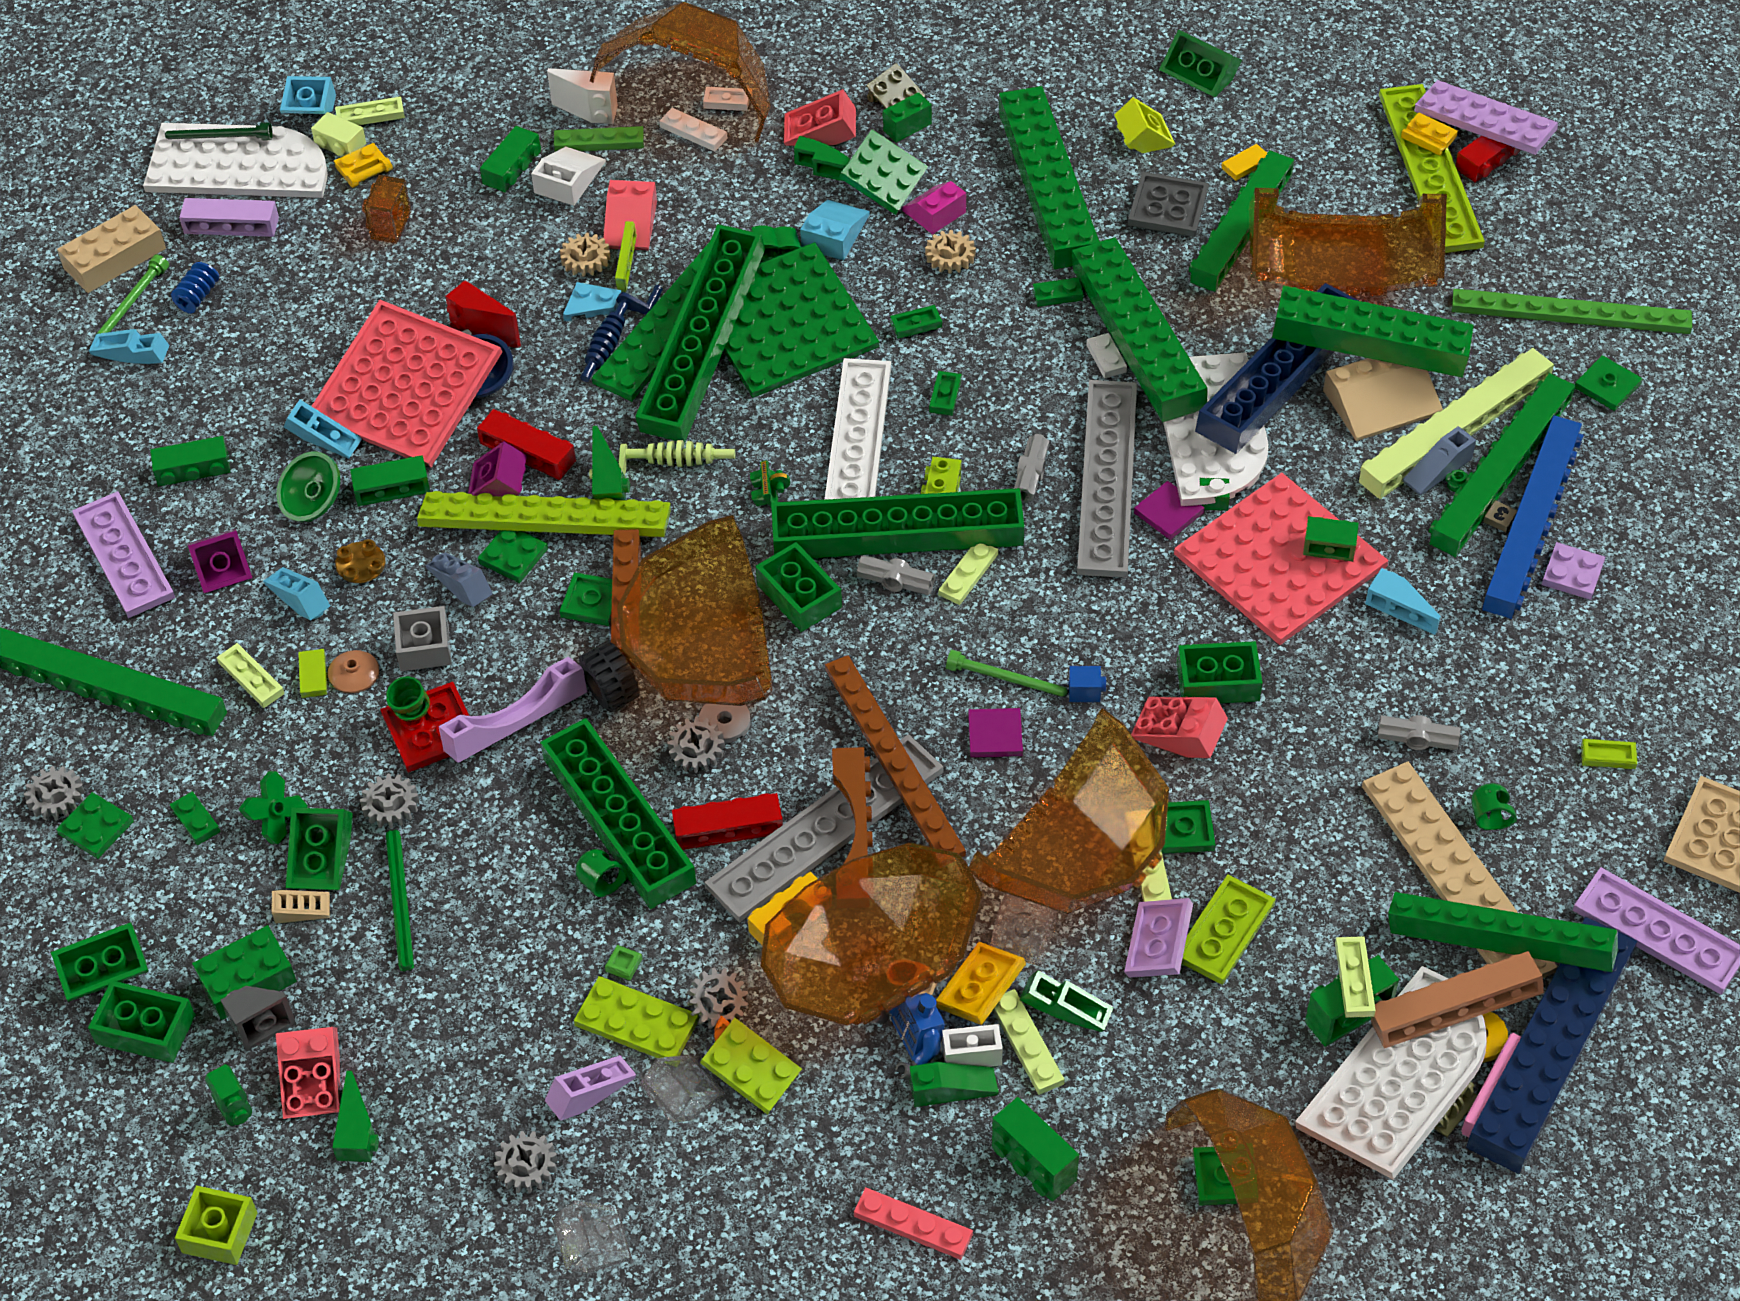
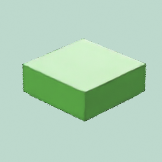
M617 945L605 965V971L631 981L642 961V954Z

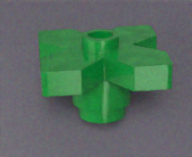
M268 771L260 781L261 795L255 798H246L239 807V811L247 820L262 821L261 835L270 844H279L287 834L285 817L291 818V808H307L308 805L299 795L284 797L285 780L277 771Z

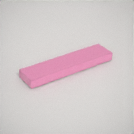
M1512 1033L1508 1037L1465 1118L1461 1130L1463 1135L1470 1136L1521 1036Z

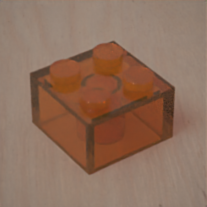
M379 175L376 182L371 185L370 194L364 200L362 211L366 216V228L369 229L370 239L397 244L412 212L405 179Z

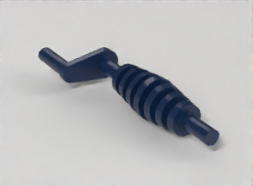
M660 285L654 286L646 303L628 293L623 292L618 295L616 299L619 304L617 309L606 316L592 336L584 359L587 365L580 376L582 381L589 382L594 370L600 369L617 347L625 324L623 316L626 310L629 309L646 315L657 303L663 291Z

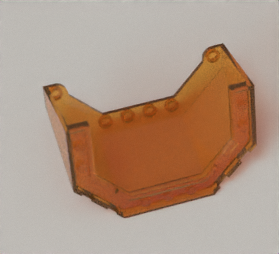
M1254 189L1249 205L1250 277L1255 278L1257 281H1265L1279 286L1296 287L1308 291L1319 290L1326 283L1340 291H1346L1348 295L1370 292L1372 296H1382L1384 293L1419 287H1436L1444 280L1447 194L1423 193L1415 209L1401 211V216L1393 218V214L1380 216L1303 214L1293 210L1289 211L1288 214L1284 212V207L1276 205L1279 198V189Z

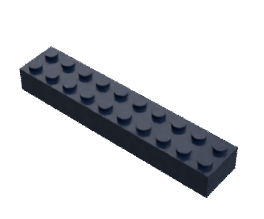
M1326 283L1317 291L1323 294L1357 300ZM1271 337L1199 410L1195 432L1237 454L1335 351Z
M1585 917L1582 924L1609 928L1588 917ZM1617 931L1618 952L1612 972L1560 963L1469 1136L1467 1149L1520 1174L1632 957L1637 940Z

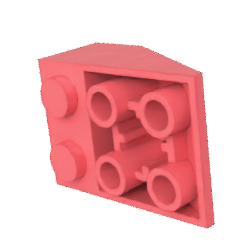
M1148 697L1130 737L1187 758H1211L1228 717L1217 698Z
M327 1027L276 1033L283 1119L338 1113L340 1109V1054L337 1028Z

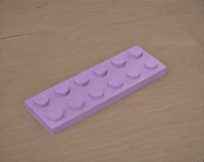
M1439 80L1415 104V112L1534 155L1544 146L1558 127V122Z
M118 491L72 510L81 531L128 618L175 598L171 586Z
M1600 867L1573 907L1572 911L1579 915L1588 917L1611 929H1616L1618 932L1637 940L1636 947L1720 995L1723 994L1740 968V945L1602 867Z

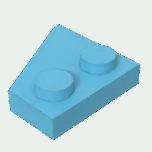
M577 282L563 313L564 321H571V316L585 314L586 318H590L600 314L608 315L610 312H615L619 305L616 299L621 290Z

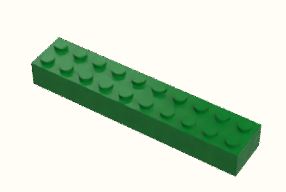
M1042 86L999 93L998 113L1053 269L1072 267V250L1100 241Z
M717 224L635 416L641 433L674 441L683 440L685 443L764 254L762 234Z
M1116 237L1072 250L1073 272L1079 278L1083 289L1162 423L1198 412L1208 402V388Z
M1020 488L771 503L774 555L795 542L811 558L970 549L978 544L992 547L1024 546V518Z

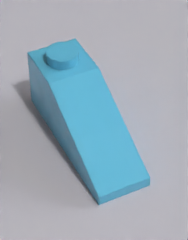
M300 399L284 424L285 429L301 439L348 459L362 440L355 433Z
M284 567L263 581L271 591L298 615L308 620L319 618L330 607L317 581Z
M1381 568L1368 588L1365 604L1435 635L1441 616L1404 577Z

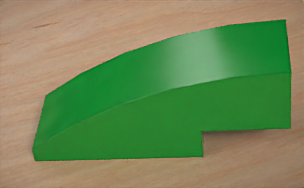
M799 136L794 146V161L796 165L813 168V175L843 181L839 176L850 161L849 157L827 144L803 136Z
M1039 970L1028 978L1020 997V1001L1050 1016L1100 1032L1105 1030L1114 1008L1066 980L1061 984Z

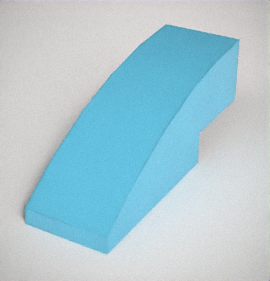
M136 329L96 334L89 352L91 355L119 362L154 364L163 362L170 345L161 333L140 335Z

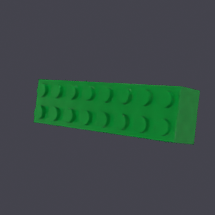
M1283 285L1272 338L1463 378L1469 358L1474 324Z
M587 718L540 742L543 760L614 860L626 868L627 878L649 909L697 884L694 865Z

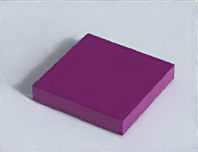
M1166 481L1134 507V514L1169 540L1173 539L1204 513V507L1201 505L1181 506L1178 488L1169 481Z
M1020 708L968 709L970 758L1023 756Z

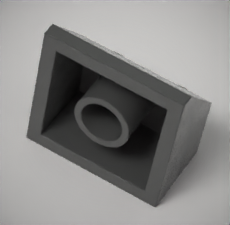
M244 986L239 990L230 992L221 999L230 1026L246 1052L272 1038L276 1033H280L296 1024L287 996L282 991Z

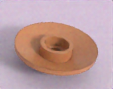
M360 650L340 654L331 662L328 668V678L331 685L343 693L352 694L365 691L376 682L379 676V665L375 657Z

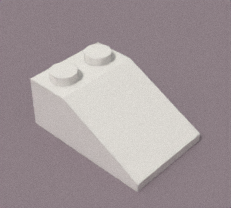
M548 68L547 73L552 105L591 123H614L618 106L614 73Z

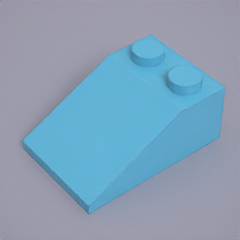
M826 200L808 215L800 229L801 247L815 242L823 255L844 261L869 217L870 211Z

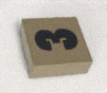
M1495 500L1485 515L1483 522L1506 532L1514 521L1518 510Z

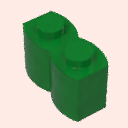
M765 225L751 228V232L762 234L765 251L761 261H768L801 248L795 228L787 226L773 228Z
M224 1064L206 1074L205 1082L226 1123L229 1126H234L246 1122L252 1115V1107L231 1067Z

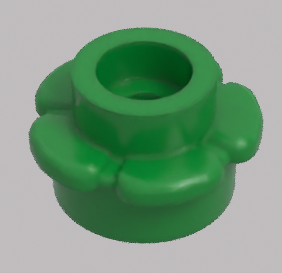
M1453 470L1451 473H1448L1445 478L1447 487L1453 492H1456L1458 488L1463 489L1468 474L1462 470Z

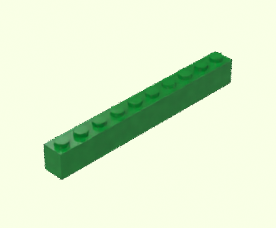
M1551 373L1547 375L1544 381L1540 380L1537 383L1534 394L1532 396L1528 395L1524 401L1523 409L1515 412L1511 425H1506L1503 428L1499 441L1492 443L1487 457L1483 456L1480 459L1475 473L1470 472L1463 489L1458 488L1451 505L1447 503L1439 521L1435 519L1429 529L1431 534L1430 545L1457 557L1482 523L1495 500H1499L1547 434L1553 415L1560 417L1570 404L1576 385Z
M0 627V669L10 671L16 676H25L41 684L47 683L62 691L69 690L84 698L91 697L106 705L119 706L128 712H137L152 720L159 719L168 722L174 727L181 726L199 735L206 734L213 737L227 714L221 697Z

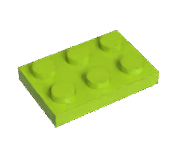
M736 1018L731 1021L700 1061L704 1067L767 1115L802 1070L801 1067Z

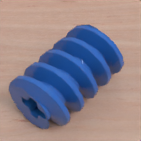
M194 263L171 293L175 305L183 312L188 314L194 313L196 307L200 306L201 301L210 293V289L215 286V282L219 281V273L206 263Z

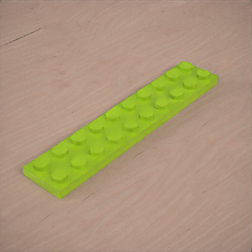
M1417 84L1380 89L1379 98L1438 253L1484 248L1485 240L1449 149L1443 150L1441 156L1401 138L1402 130L1406 129L1410 121L1418 114L1415 112V104L1426 93L1424 85Z
M441 491L426 492L417 517L418 527L614 535V530L639 529L640 536L665 537L671 505L670 502L659 500H613L611 498L595 500L586 497L515 496L513 494L495 497L489 493L473 496L465 492L442 493Z

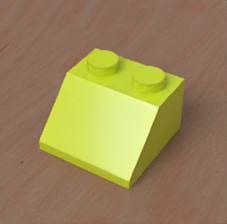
M1131 98L1114 114L1118 122L1117 128L1124 135V143L1131 150L1136 149L1141 153L1171 148L1175 145L1162 115L1136 98Z

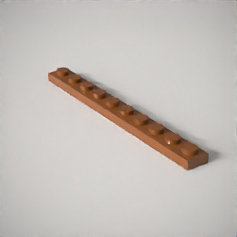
M849 655L825 664V671L941 866L965 857L966 850Z

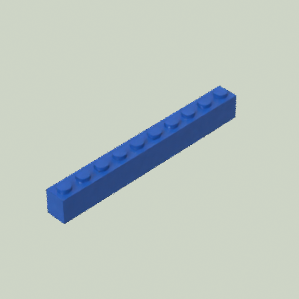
M1553 415L1486 593L1483 611L1512 619L1515 610H1521L1524 596H1521L1522 591H1528L1531 582L1528 574H1534L1538 559L1534 557L1536 554L1541 555L1545 543L1541 538L1542 536H1548L1552 524L1548 522V519H1554L1558 508V505L1554 504L1555 500L1560 501L1565 487L1561 486L1562 482L1567 484L1571 469H1568V465H1574L1578 453L1574 449L1575 447L1580 448L1584 434L1580 433L1582 423Z

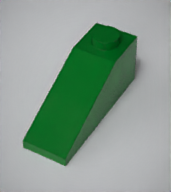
M592 426V495L595 500L605 498L626 500V493L630 492L629 478H626L598 426Z
M943 1062L910 1066V1087L914 1107L995 1096L999 1093L993 1067Z
M346 1071L332 1148L337 1161L371 1162L373 1152L378 1150L379 1136L374 1133L353 1072Z

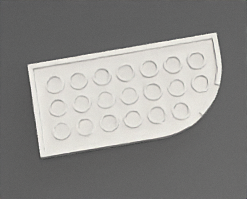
M161 123L143 187L145 192L323 198L328 173L325 157L319 146L308 136L282 126H272L273 137L272 140L262 141L261 138L257 139L256 136L168 140L165 138V132L170 130L250 128L256 126Z
M1246 352L1189 357L1208 388V401L1248 362ZM1199 411L1163 422L1181 506L1215 503L1214 497L1230 493L1231 499L1235 497V493L1253 486L1259 479L1267 462L1268 440L1265 427L1263 426L1237 454H1234L1195 432ZM1200 478H1227L1229 483L1225 484L1221 479H1213L1210 481V485L1200 486Z
M1422 966L1398 996L1409 991L1424 988L1434 982L1447 980L1448 978ZM1483 1015L1385 1049L1372 1027L1295 1121L1296 1128L1394 1180L1478 1072L1483 1062L1487 1045Z

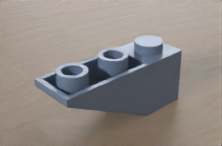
M1457 426L1443 436L1403 478V482L1421 496L1445 479L1448 473L1458 470L1472 460L1476 439Z
M446 552L436 555L430 563L425 565L461 602L471 607L476 606L493 594L480 568Z

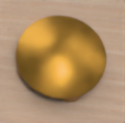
M366 539L347 546H341L337 550L335 567L338 574L344 580L352 583H366L377 578L382 573L386 560L383 551L376 545L375 541Z

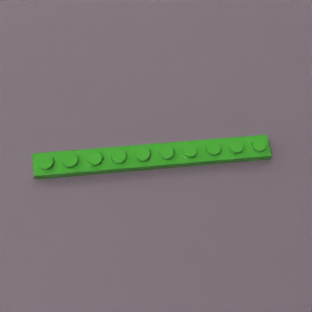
M1453 289L1452 312L1682 334H1691L1692 310Z

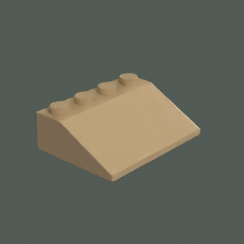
M1367 358L1326 371L1323 391L1356 441L1430 418L1436 412L1443 410L1427 370Z

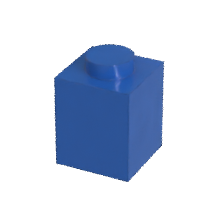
M1069 666V702H1100L1101 692H1106V676H1101V666Z

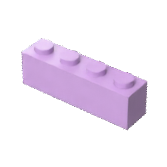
M185 198L179 218L184 234L274 237L279 216L275 201Z

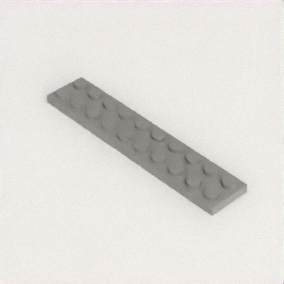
M1089 380L1077 575L1127 578L1137 382Z
M909 734L900 740L926 785L943 773V766ZM877 757L870 762V773H865V781H871V797H866V806L872 807V822H867V828L903 803ZM837 787L833 788L705 881V888L739 923L743 921L756 908L762 907L770 901L776 893L785 890L795 879L804 876L854 839L855 820L850 805L843 793Z

